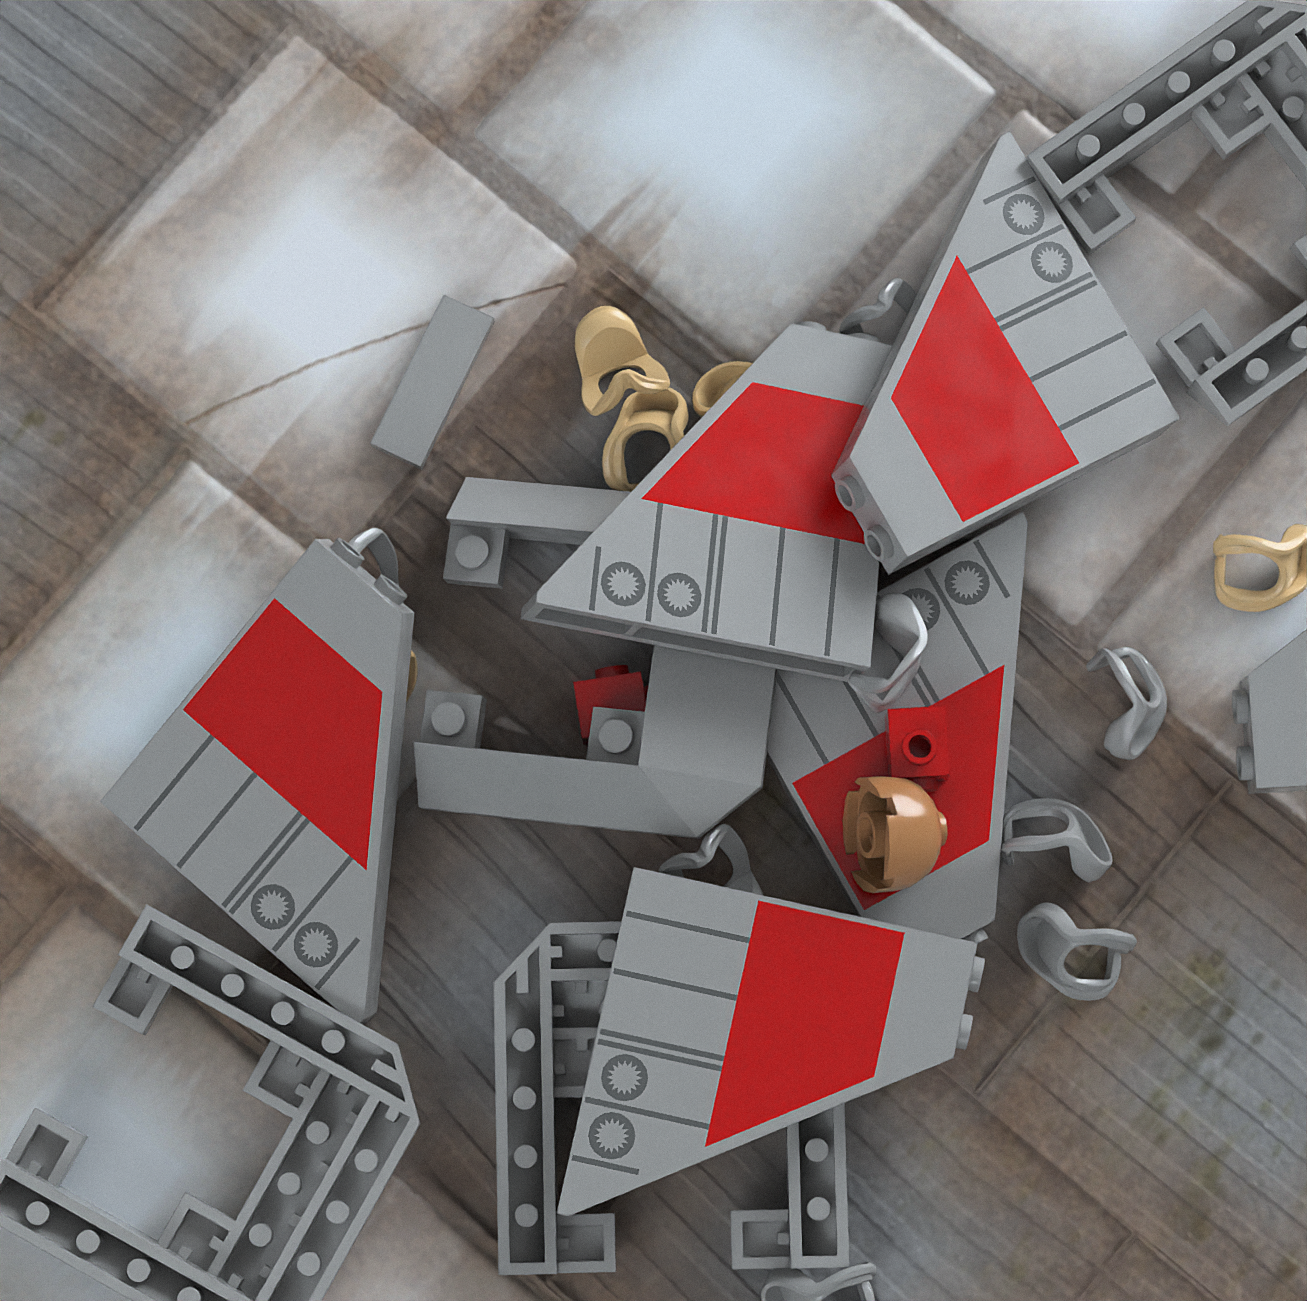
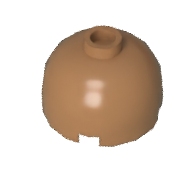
M887 776L860 777L855 783L861 787L859 791H848L843 813V839L846 855L854 854L857 851L858 862L861 870L851 871L853 877L863 891L870 893L890 892L909 888L927 876L934 867L940 854L941 846L947 840L945 817L941 812H938L934 801L922 787L908 779Z

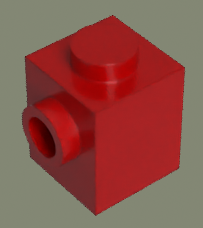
M628 665L609 666L595 670V679L573 682L583 745L589 742L593 707L645 712L648 685L643 686L641 671L629 673Z
M946 706L887 709L884 717L888 777L908 779L920 785L925 792L937 791V781H946L950 776Z

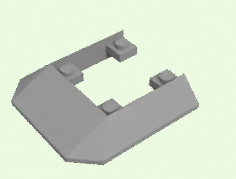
M1247 0L1027 155L1028 163L1062 220L1089 255L1130 227L1136 220V216L1108 181V178L1190 120L1195 122L1223 160L1263 133L1307 190V5L1276 0ZM1306 234L1294 242L1290 249L1307 270ZM1307 300L1237 350L1204 307L1159 338L1156 345L1188 386L1187 394L1228 427L1307 370Z
M466 477L446 517L451 525L443 579L448 584L503 589L510 538L582 545L631 492ZM654 645L645 712L593 707L586 760L480 749L487 699L482 695L427 690L420 741L413 742L419 808L699 839L763 787L777 668Z
M146 904L118 954L121 956L92 1007L140 1034L146 1035L171 989L175 986L270 1039L268 1046L242 1091L291 1117L292 1120L236 1219L197 1197L184 1193L157 1241L60 1186L88 1136L44 1111L34 1108L7 1158L0 1161V1227L131 1301H322L421 1124L399 1044Z
M622 921L550 923L493 982L498 1275L616 1272L615 1213L573 1214L571 1216L557 1214L556 1098L583 1097ZM845 1103L785 1127L787 1209L730 1210L732 1269L849 1267Z

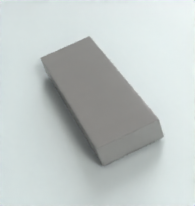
M443 295L370 442L373 448L420 470L423 469L495 323L493 317Z

